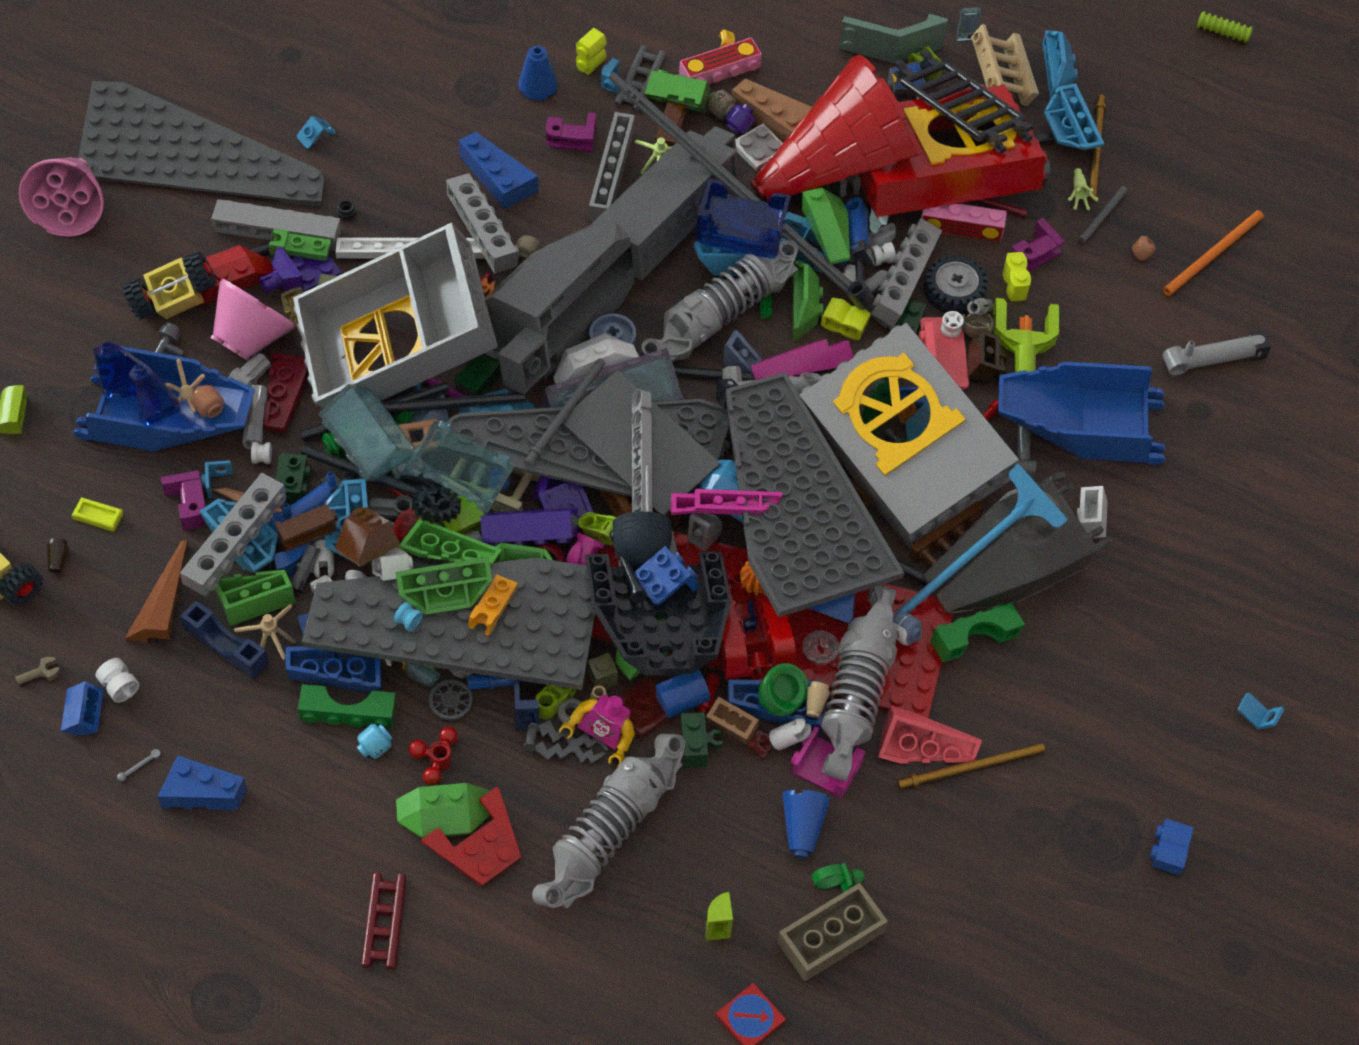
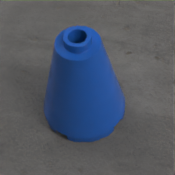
M533 46L528 50L518 80L519 91L525 94L527 99L534 101L546 100L551 94L553 96L558 89V80L547 50L542 46Z
M788 790L783 792L782 798L789 851L794 853V857L808 858V854H813L830 804V797L827 798L826 794L816 791L803 790V793L795 794V790Z

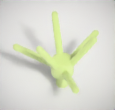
M658 138L657 143L654 145L635 140L636 144L653 149L652 156L640 172L641 175L647 171L655 158L658 161L672 148L667 146L664 138Z

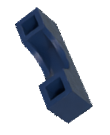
M197 600L180 616L184 630L251 679H254L269 664L265 649L249 638L244 640L232 634L221 624L211 610Z

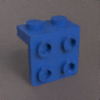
M666 546L635 571L640 587L645 588L648 597L655 605L663 603L684 583L693 592L700 587L695 580L698 577L690 566L685 569L682 565L685 562L677 551L672 554Z

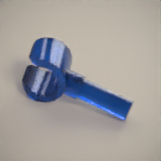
M752 600L748 601L749 617L743 619V626L746 632L756 630L758 620L754 614Z

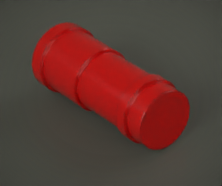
M708 673L705 678L710 701L696 706V709L699 712H704L705 715L709 713L713 706L717 688L720 684L721 677L716 673Z

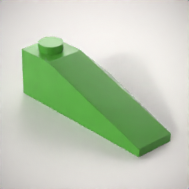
M824 188L803 192L802 212L829 264L850 260L848 211L842 200Z
M421 518L399 545L401 550L430 560L459 562L489 557L490 567L493 566L502 553V550L437 524H430L427 520L422 521Z

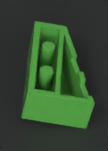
M658 69L657 71L651 70L645 95L653 100L687 106V109L705 113L711 89L707 81L688 78L679 74L673 75Z

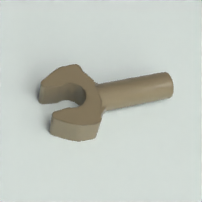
M41 658L38 668L15 676L18 685L39 677H45L48 681L55 680L61 674L59 667L47 670V668L57 664L56 658Z

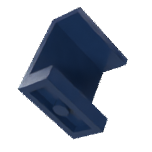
M514 680L516 730H527V726L531 722L539 725V700H520L519 684L538 683Z

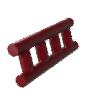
M376 872L372 874L361 967L370 968L372 960L386 961L387 969L393 970L396 968L406 875L398 874L396 882L381 881L382 874ZM380 891L395 892L393 905L379 904ZM377 914H391V928L376 927ZM374 937H389L388 951L373 950Z

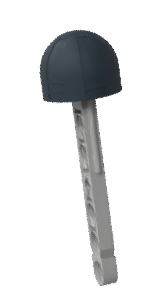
M637 389L632 398V512L620 515L613 521L615 552L617 556L619 555L629 560L635 569L640 568L664 546L670 550L672 540V521L665 515L652 512L651 393L641 389Z

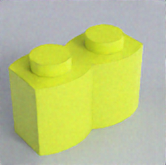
M595 28L591 29L576 43V52L578 54L576 66L581 72H585L588 75L606 60V51L604 49L607 43L606 37Z
M1023 252L1007 253L1003 278L1007 283L1006 293L1010 301H1025L1031 284V276L1026 269L1027 258Z
M832 298L822 316L821 326L832 332L841 333L849 339L859 341L869 323L871 313L866 309L860 310L856 306H851L843 299Z

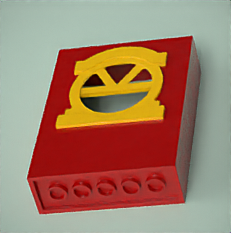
M1005 85L986 88L1020 112L1018 104H1015L1012 93L1007 90ZM974 90L954 93L938 100V102L944 104ZM982 96L950 111L957 113L987 99ZM915 99L898 103L906 116V119L902 122H905L910 130L914 132L923 154L858 174L861 181L860 185L875 216L881 217L1042 189V183L1045 180L1044 164L1047 163V155L1045 151H1042L1039 140L1035 139L1033 130L1028 131L1033 136L1032 140L1028 142L1023 141L1019 133L1012 128L999 133V135L1004 134L1007 136V141L1002 142L1007 149L1002 153H998L990 142L975 146L968 133L923 100ZM993 106L963 120L968 123L1000 108ZM1006 115L992 122L997 126L1013 118ZM956 128L966 148H955L940 144L928 132Z

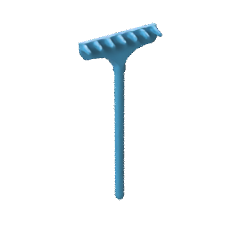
M1017 464L1009 472V478L1018 490V501L1011 514L894 614L900 612L909 613L988 544L1022 517L1040 516L1054 528H1059L1068 519L1026 471Z

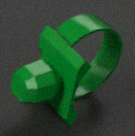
M847 863L825 866L812 874L814 887L820 890L840 885L842 892H845L858 883L862 884L865 880L862 870L857 869L849 872Z

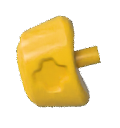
M727 30L720 32L719 38L722 39L720 47L735 43L733 32Z

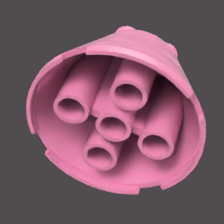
M67 157L40 161L26 171L19 185V200L23 211L34 224L37 223L47 229L46 232L58 236H77L92 229L102 215L104 208L103 193L91 168L82 158Z
M221 279L213 335L211 336L215 341L248 361L251 356L295 328L296 324L280 313L265 306L258 299L227 280Z

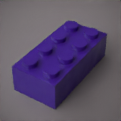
M578 508L493 512L480 516L482 542L489 543V545L494 547L501 542L525 545L530 540H534V544H546L551 542V539H556V543H567L574 540L573 537L579 533Z

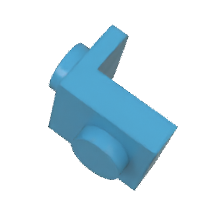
M612 58L602 68L601 87L618 94L620 88L609 79V76L612 72L619 75V60Z

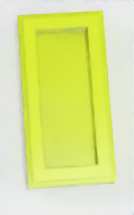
M81 497L72 514V518L114 532L124 513L121 509Z

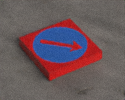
M754 983L717 1011L715 1015L741 1045H758L786 1022V1018Z

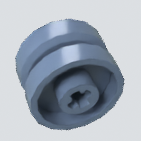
M608 313L599 316L593 321L590 327V339L607 334L634 345L636 350V328L633 322L626 316Z

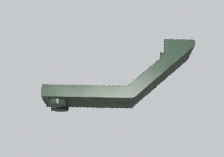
M929 14L924 22L896 30L844 16L839 49L891 63L898 60L905 61L908 60L909 54L922 51V48L925 46L930 47L932 51L942 49L948 18Z

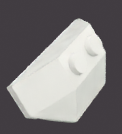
M602 334L564 350L553 377L560 394L576 389L599 358L605 361V365L593 381L608 376L616 370L620 371L641 362L634 345L610 335Z

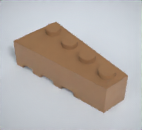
M744 79L732 89V96L736 99L737 104L740 106L746 104L754 110L752 115L755 117V123L758 125L764 123L782 142L791 135L802 118L812 108L748 79Z

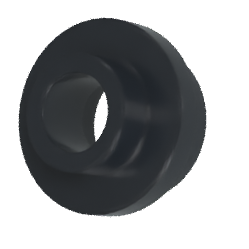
M343 199L336 206V213L340 218L349 219L355 216L357 207L353 201Z

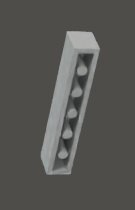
M614 113L589 204V221L594 222L616 201L634 134L635 115Z
M218 199L211 217L214 232L274 241V229L286 230L289 234L330 239V250L336 251L337 238H340L341 235L340 218L257 206L250 203L244 204L230 200Z

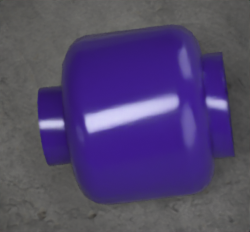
M746 104L743 106L734 105L725 118L727 121L726 126L738 135L739 133H746L755 122V117L752 115L754 110Z

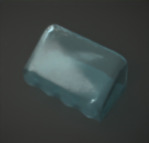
M347 384L318 413L323 419V425L334 434L336 443L345 449L347 458L356 464L359 468V474L365 480L375 481L409 460L416 453L413 444L378 397L366 387Z

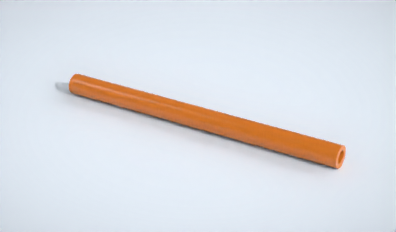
M1259 210L1255 211L1163 288V292L1167 296L1172 295L1264 218L1263 213Z

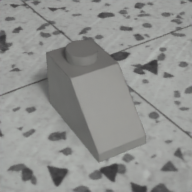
M692 513L689 518L687 541L706 552L721 535L723 522L713 514Z

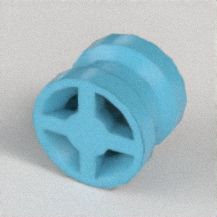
M405 602L396 611L394 621L397 624H403L405 629L411 632L419 625L423 612L419 609L414 610L410 603Z

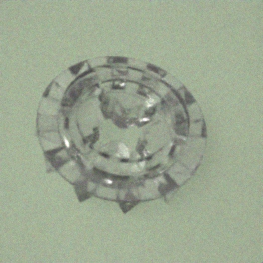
M811 632L803 641V653L806 655L807 660L810 659L815 665L817 663L826 665L828 662L834 661L838 655V640L829 632ZM818 641L822 648H825L823 654L819 650H815L817 649Z

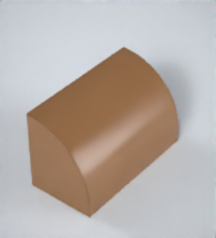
M720 697L717 698L706 716L711 725L748 746L759 725V719Z

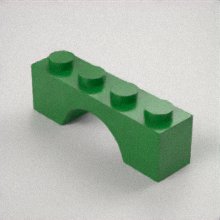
M1012 603L1003 606L1000 604L989 611H979L971 617H961L951 624L937 626L934 629L930 643L944 663L963 655L969 644L968 637L971 635H987L1002 643L1018 637L1025 623Z
M302 684L298 704L299 719L307 723L318 721L327 722L330 725L350 724L353 727L370 726L371 724L379 726L382 724L385 729L393 728L397 705L396 694L394 692L371 691L369 696L358 704L342 705L330 698L325 686Z

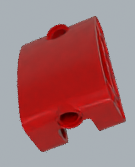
M737 569L727 579L731 606L719 650V658L725 680L751 677L753 680H763L767 672L778 664L789 663L795 665L794 637L787 615L778 617L767 596L762 593H758L756 596L755 592L748 593L746 588H742L740 578L742 569Z

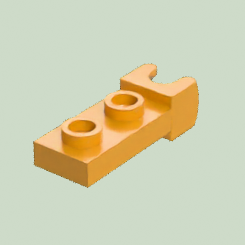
M496 574L479 604L475 606L470 614L469 628L474 629L477 624H484L487 627L485 635L489 636L515 593L518 583Z

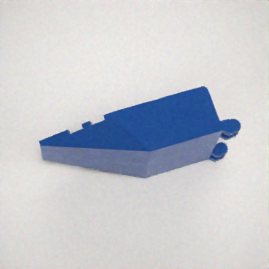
M109 345L110 363H96L94 370L100 374H93L90 379L91 382L104 386L96 414L87 413L85 418L78 417L76 421L78 426L87 429L75 428L72 434L84 441L93 440L155 452L244 428L255 389L232 377L227 378L219 374V371L213 368L209 369L195 359ZM177 359L181 360L187 385H191L201 374H204V379L194 390L198 386L211 385L223 397V410L218 416L214 418L202 417L197 411L192 412L188 402L182 400L165 417L162 416V413L179 397V392L166 387V383L173 384L179 388L182 387L176 362Z
M1061 362L1058 363V366L1047 368L1042 366L1035 371L1027 372L1023 370L999 376L998 414L1081 459L1142 462L1150 465L1163 464L1165 461V456L1160 454L1165 450V445L1153 442V437L1148 435V408L1150 410L1164 408V402L1159 400L1164 397V391L1159 388L1149 387L1152 374L1151 367Z

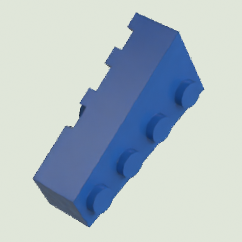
M477 132L459 140V156L503 209L538 192V175Z
M302 646L286 647V672L288 679L370 694L371 691H382L381 659Z
M762 680L728 681L727 702L753 717L781 725L802 718L806 724L811 725V732L816 726L819 728L818 734H821L823 711L820 718L806 715L807 697L794 713L788 716H775L769 713L760 703L758 689ZM808 681V687H810L811 682L822 683V681Z

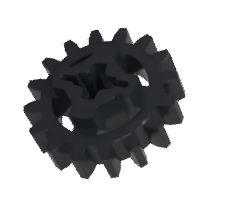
M431 484V488L423 486L422 491L416 490V495H413L412 510L415 511V516H422V521L429 519L430 524L438 521L442 525L444 520L451 523V518L457 519V515L460 514L461 498H457V492L451 493V488L445 490L443 485L435 488L434 484Z

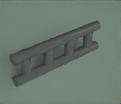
M641 45L624 81L628 85L631 84L637 90H640V93L647 97L645 91L651 70L657 71L660 69L666 57V52L660 50L658 55L647 52V46ZM643 60L654 62L651 69L641 67L640 65ZM635 75L647 76L645 83L634 81ZM620 89L614 105L620 107L625 102L634 105L632 108L634 112H640L641 109L630 101Z

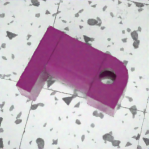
M588 112L586 126L563 124V118L548 117L546 124L547 145L554 149L592 152L596 131V113ZM554 138L560 139L559 141H553Z
M1044 218L1036 222L1033 234L1037 239L1030 243L1022 240L1011 248L1010 253H1024L1029 262L1026 268L1028 271L1062 254L1059 246L1063 245L1065 241Z
M199 470L161 477L165 496L180 494L182 504H179L178 508L183 530L203 526L206 522L200 510L205 508L206 505Z

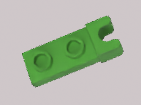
M273 230L274 241L269 243L271 255L275 256L277 248L281 246L289 256L327 261L331 248L330 239L289 234L286 230Z

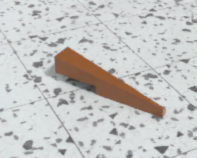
M187 540L179 543L125 637L126 641L148 642L149 638L170 639L175 607L179 601L182 584L180 572L185 567L187 556Z

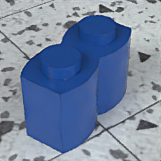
M1166 818L1163 825L1158 824L1155 833L1158 844L1153 845L1150 853V859H1154L1152 867L1181 875L1185 866L1193 827Z

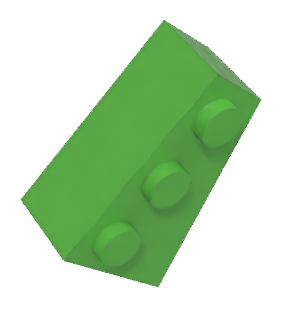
M285 570L256 572L254 576L243 577L241 574H234L232 578L219 579L216 587L217 595L230 626L296 603L293 588Z

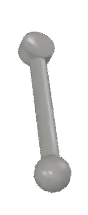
M158 749L152 750L150 756L126 772L119 773L117 779L123 782L127 776L152 759H159L161 756Z

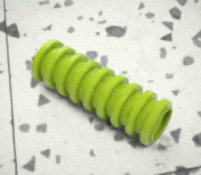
M1205 11L1201 13L1197 28L1209 29V32L1215 31V34L1221 33V36L1227 35V38L1232 37L1233 40L1237 38L1239 42L1241 40L1244 43L1249 41L1253 30L1252 26L1248 28L1245 24L1242 26L1240 25L1241 23L1238 22L1236 24L1233 20L1229 22V19L1223 20V17L1217 18V15L1205 14Z

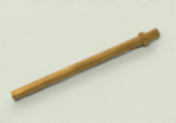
M1098 95L1097 103L1094 107L1096 111L1095 124L1101 137L1104 112L1107 108L1104 95ZM1101 147L1093 148L1089 188H1093L1091 193L1095 197H1097ZM1090 196L1088 197V199H1089L1090 201H1095V200H1094L1093 198H1091Z
M1043 743L919 775L913 773L907 778L897 780V785L899 789L910 786L916 788L922 783L1045 752V746Z

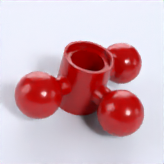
M444 727L439 733L440 741L433 743L430 748H427L426 743L422 740H415L409 746V753L413 758L430 757L432 767L427 768L423 773V781L429 786L439 784L442 778L440 771L448 769L451 765L449 745L454 744L458 739V733L453 727ZM438 754H444V755H446V756L443 757V758H436V757H435V756L438 755Z

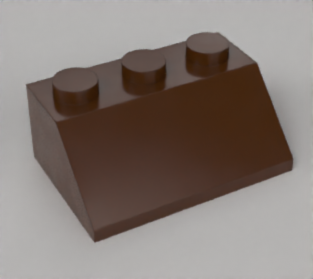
M360 507L352 511V515L345 518L335 549L339 554L361 567L398 547L400 544L390 521L366 507Z

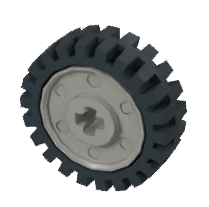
M955 254V258H952V255H947L946 259L940 257L939 261L935 260L930 265L925 279L926 297L928 296L930 303L933 302L935 308L940 306V311L942 312L947 309L948 312L956 311L961 314L964 311L965 314H968L967 305L969 302L978 298H985L988 278L985 270H982L980 264L976 265L974 259H971L969 262L967 256L960 259V255Z

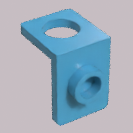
M311 116L296 137L305 148L310 149L323 131L333 135L337 132L326 120Z
M230 460L205 462V474H201L202 487H206L208 499L212 498L211 477L233 475ZM219 466H224V467H226L227 469H226V470H223V471H219V470H216L215 468H216V467H219Z
M1246 693L1238 707V711L1257 730L1275 726L1284 708L1281 706L1267 710L1252 694ZM1273 714H1275L1274 718H1273L1272 720H1270L1269 722H1267L1268 719H1269Z

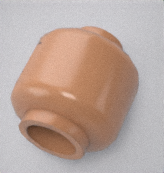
M206 385L198 386L193 391L191 403L202 417L214 418L222 412L224 399L213 386Z

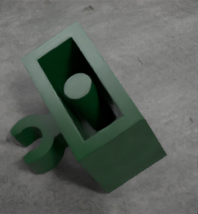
M485 353L469 360L463 371H459L454 378L455 390L465 396L485 395L501 376L500 362Z
M704 712L681 713L680 733L685 741L683 768L707 767V746L714 749L723 747V741H715L713 739L714 737H721L722 730L714 729L710 733H706Z

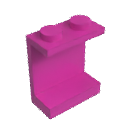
M815 726L810 736L802 741L801 745H803L801 751H796L791 759V764H793L792 774L842 799L863 763L865 751L856 748L852 754V766L846 781L822 774V769L826 757L829 753L833 754L835 748L833 744L818 737L819 728Z

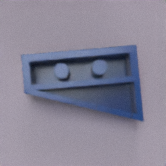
M177 756L157 797L161 809H169V807H184V809L203 807L207 808V810H238L247 787L244 777Z

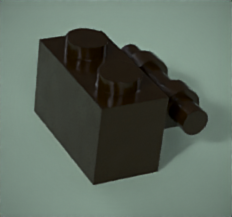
M980 330L968 344V378L987 384L995 375L999 384V376L1007 374V368L1005 367L1007 353L1005 352V347L999 346L998 336Z

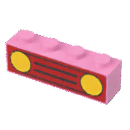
M751 37L681 60L679 75L707 81L708 85L717 83L721 80L760 68L762 53Z
M951 204L923 209L921 218L941 229V233L1001 242L1005 228L1006 211L964 204Z

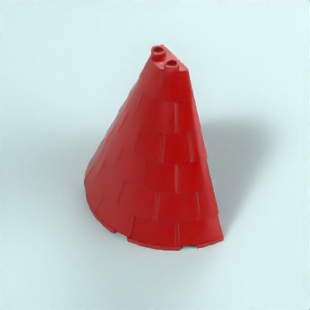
M857 55L850 59L842 72L834 79L825 93L820 96L808 114L802 118L773 157L767 161L754 179L750 180L753 190L757 191L761 198L764 197L768 202H772L923 154L914 132L910 130L905 122H902L906 119V116L885 80L883 78L880 79L877 74L874 75L877 72L876 68L865 57Z

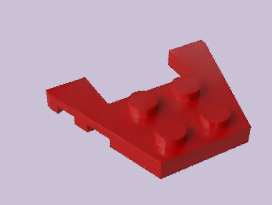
M495 787L479 799V802L493 820L457 846H452L439 827L420 841L425 847H429L439 857L447 860L457 870L481 887L521 859V854L498 787Z

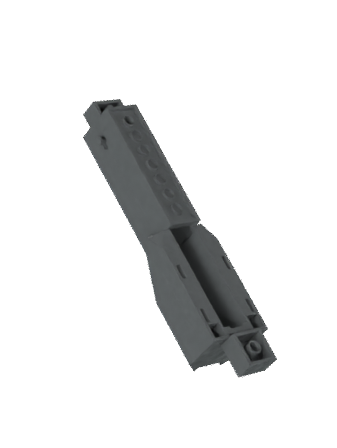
M716 126L704 136L690 130L686 133L738 180L735 134ZM676 143L591 225L532 253L485 297L498 346L495 350L499 355L503 384L525 394L541 378L546 380L557 369L564 350L583 343L590 336V327L594 320L608 313L613 314L622 305L635 282L634 277L643 280L732 191L680 144Z

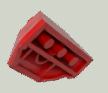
M241 245L206 257L210 267H212L217 285L201 292L204 303L197 305V307L218 299L221 279L227 280L242 290L260 284L259 278L273 271L269 259Z

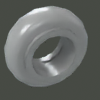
M575 698L566 699L558 707L557 714L559 719L563 723L570 721V716L565 711L569 708L576 709L581 701Z

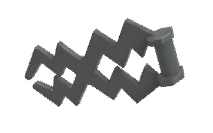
M550 720L540 725L531 722L527 726L528 731L523 746L525 751H535L548 761L555 754L561 760L567 755L574 753L581 764L588 759L591 765L605 755L604 752L593 755L592 746L598 743L605 752L608 751L606 744L596 738L590 740L588 733H584L577 739L573 738V736L566 739L570 730L563 728L560 733L559 730L556 732ZM540 732L542 738L548 734L553 744L564 737L568 746L562 750L559 743L547 750L543 741L538 745L535 744L536 734ZM585 745L590 750L583 753L580 747Z

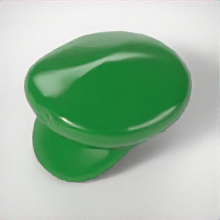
M782 663L772 667L759 685L758 697L761 705L775 716H788L794 713L807 697L808 680L802 670L793 664Z

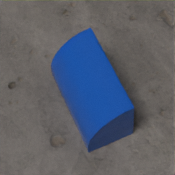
M700 670L692 674L678 675L656 685V698L668 718H672L710 701L709 690Z
M86 681L67 689L61 732L72 735H89L98 732L104 690Z

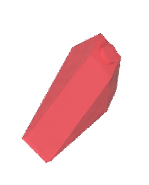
M890 705L882 726L878 757L900 764L921 761L922 763H930V761H945L946 763L970 762L975 760L982 740L914 712Z

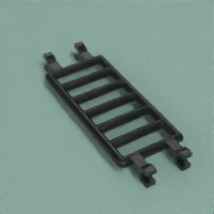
M927 49L920 52V56L924 60L919 65L925 69L916 73L908 69L904 61L898 60L894 62V66L899 70L894 72V76L902 78L900 80L902 86L977 141L986 139L994 146L998 153L1005 152L1007 149L1002 144V142L1007 141V136L1004 134L999 135V133L1012 128L1019 133L1021 139L1025 142L1032 140L1033 136L1028 131L1033 129V125L1024 123L1026 121L1024 115L948 61L939 62L934 59ZM944 69L949 72L918 86L912 83ZM956 78L962 81L931 95L925 92ZM969 87L974 90L944 104L938 102L942 98ZM982 96L987 99L957 113L950 111ZM993 106L1000 108L968 123L963 120ZM1006 115L1013 118L983 132L976 130V128Z

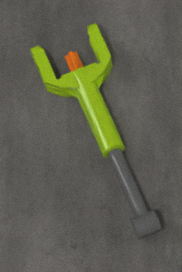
M995 298L993 308L995 327L992 334L999 337L1000 346H1004L1006 350L1015 353L1014 372L1023 370L1027 372L1035 371L1036 355L1046 352L1056 344L1059 335V305L1049 304L1048 313L1045 317V334L1044 332L1032 331V318H1029L1028 315L1020 317L1019 330H1006L1007 302L1004 298ZM1018 425V464L1034 480L1036 461L1030 460L1031 431Z

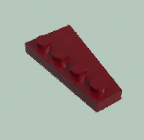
M272 353V367L269 372L270 385H268L267 390L268 402H266L263 424L265 430L287 432L309 376V370L304 362L306 357Z

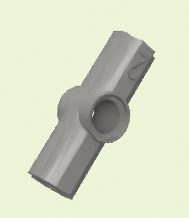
M256 353L241 369L235 368L228 378L232 377L248 386L256 385L257 380L271 367V364L263 354Z

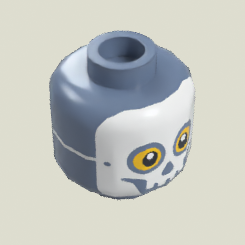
M906 612L893 615V627L898 634L896 641L908 646L921 638L922 624L918 618Z

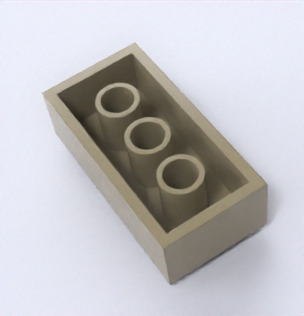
M858 883L779 931L777 943L804 982L885 933L888 921L863 886Z

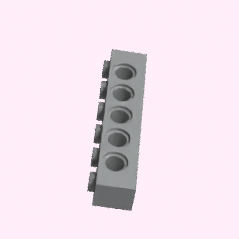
M470 173L447 179V196L494 274L518 267L519 249L516 245H513L509 232H505L501 219H497L493 206H489L485 193H481L478 182L473 180Z
M920 218L917 224L912 223L907 231L909 237H905L900 245V248L903 250L902 252L898 251L893 260L896 264L895 266L892 265L888 270L886 276L889 278L883 281L879 288L882 292L881 294L878 293L872 304L875 306L871 313L872 315L892 327L894 326L908 303L942 232L941 229Z
M261 473L182 569L180 575L183 584L205 597L210 591H213L223 574H227L230 571L236 558L243 555L248 543L258 536L261 527L271 520L273 512L277 507H281L286 500L284 484Z

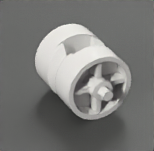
M120 658L106 661L96 671V678L102 686L106 687L107 693L114 702H123L131 698L139 689V682L133 674L128 673L127 666Z

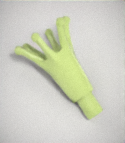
M1077 168L1074 170V189L1068 201H1071L1075 196L1073 210H1076L1079 199H1083L1086 209L1090 210L1087 197L1090 196L1095 201H1098V198L1091 193L1093 188L1088 187L1082 170Z

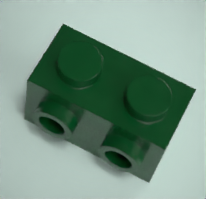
M280 453L275 480L284 484L286 492L284 503L294 504L308 494V483H306L307 477H311L312 465L308 464L307 455Z

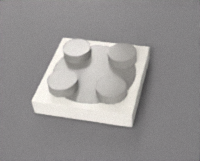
M764 123L735 139L737 152L755 171L762 169L782 145V142Z

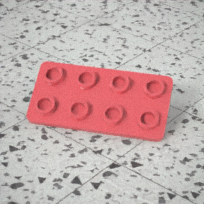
M943 317L921 318L919 339L961 390L968 389L969 379L963 326L959 336L948 338L940 330Z

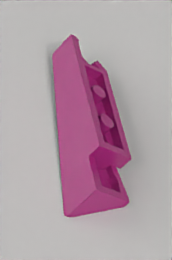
M822 339L761 360L759 363L751 365L755 380L784 372L788 376L837 368L842 362H848L854 356L848 340L828 346L827 339Z
M695 489L694 494L672 493L670 512L672 515L687 513L743 515V511H748V514H763L764 511L767 512L771 508L768 504H777L782 500L783 493ZM744 497H746V499H750V500H746L747 506H742V505L745 504V498H744ZM770 497L769 501L762 502V499Z

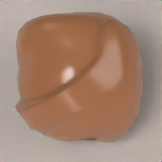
M1141 236L1132 245V251L1140 261L1148 259L1156 249L1153 241L1147 236Z

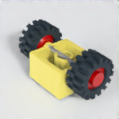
M197 251L143 275L146 283L143 279L138 278L124 284L123 292L126 295L125 299L128 301V305L132 308L131 311L135 313V316L142 320L158 313L165 319H168L204 303L201 292L217 285L212 267H210V263L206 260L205 255L203 256L202 252Z
M0 553V600L5 598L11 605H23L24 601H30L31 596L33 598L36 596V591H40L41 588L39 586L43 585V577L30 563H21L20 566L17 564L15 569H12L11 563Z

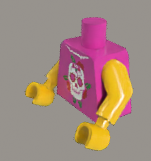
M601 695L598 700L592 698L581 702L569 717L571 720L564 722L559 729V733L563 728L570 730L566 738L568 739L573 735L577 723L579 729L614 750L618 748L617 752L609 757L608 763L611 764L614 757L619 759V765L625 759L624 752L628 751L635 734L632 721L629 719L631 712L622 705V699L618 696L608 697L606 695Z

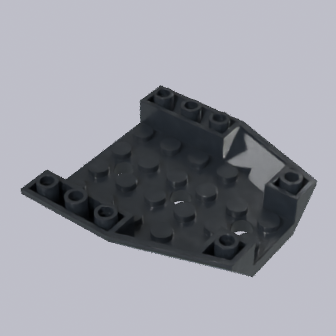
M722 551L699 552L697 564L683 565L685 569L690 566L698 577L695 580L700 587L693 592L684 583L660 605H655L648 596L641 603L633 602L630 596L632 589L623 567H610L608 554L585 555L592 608L624 661L645 676L692 674L718 657L731 606V596ZM661 617L664 618L665 621H658L656 618ZM662 652H668V653H670L671 655H670V656H664V655L662 654Z

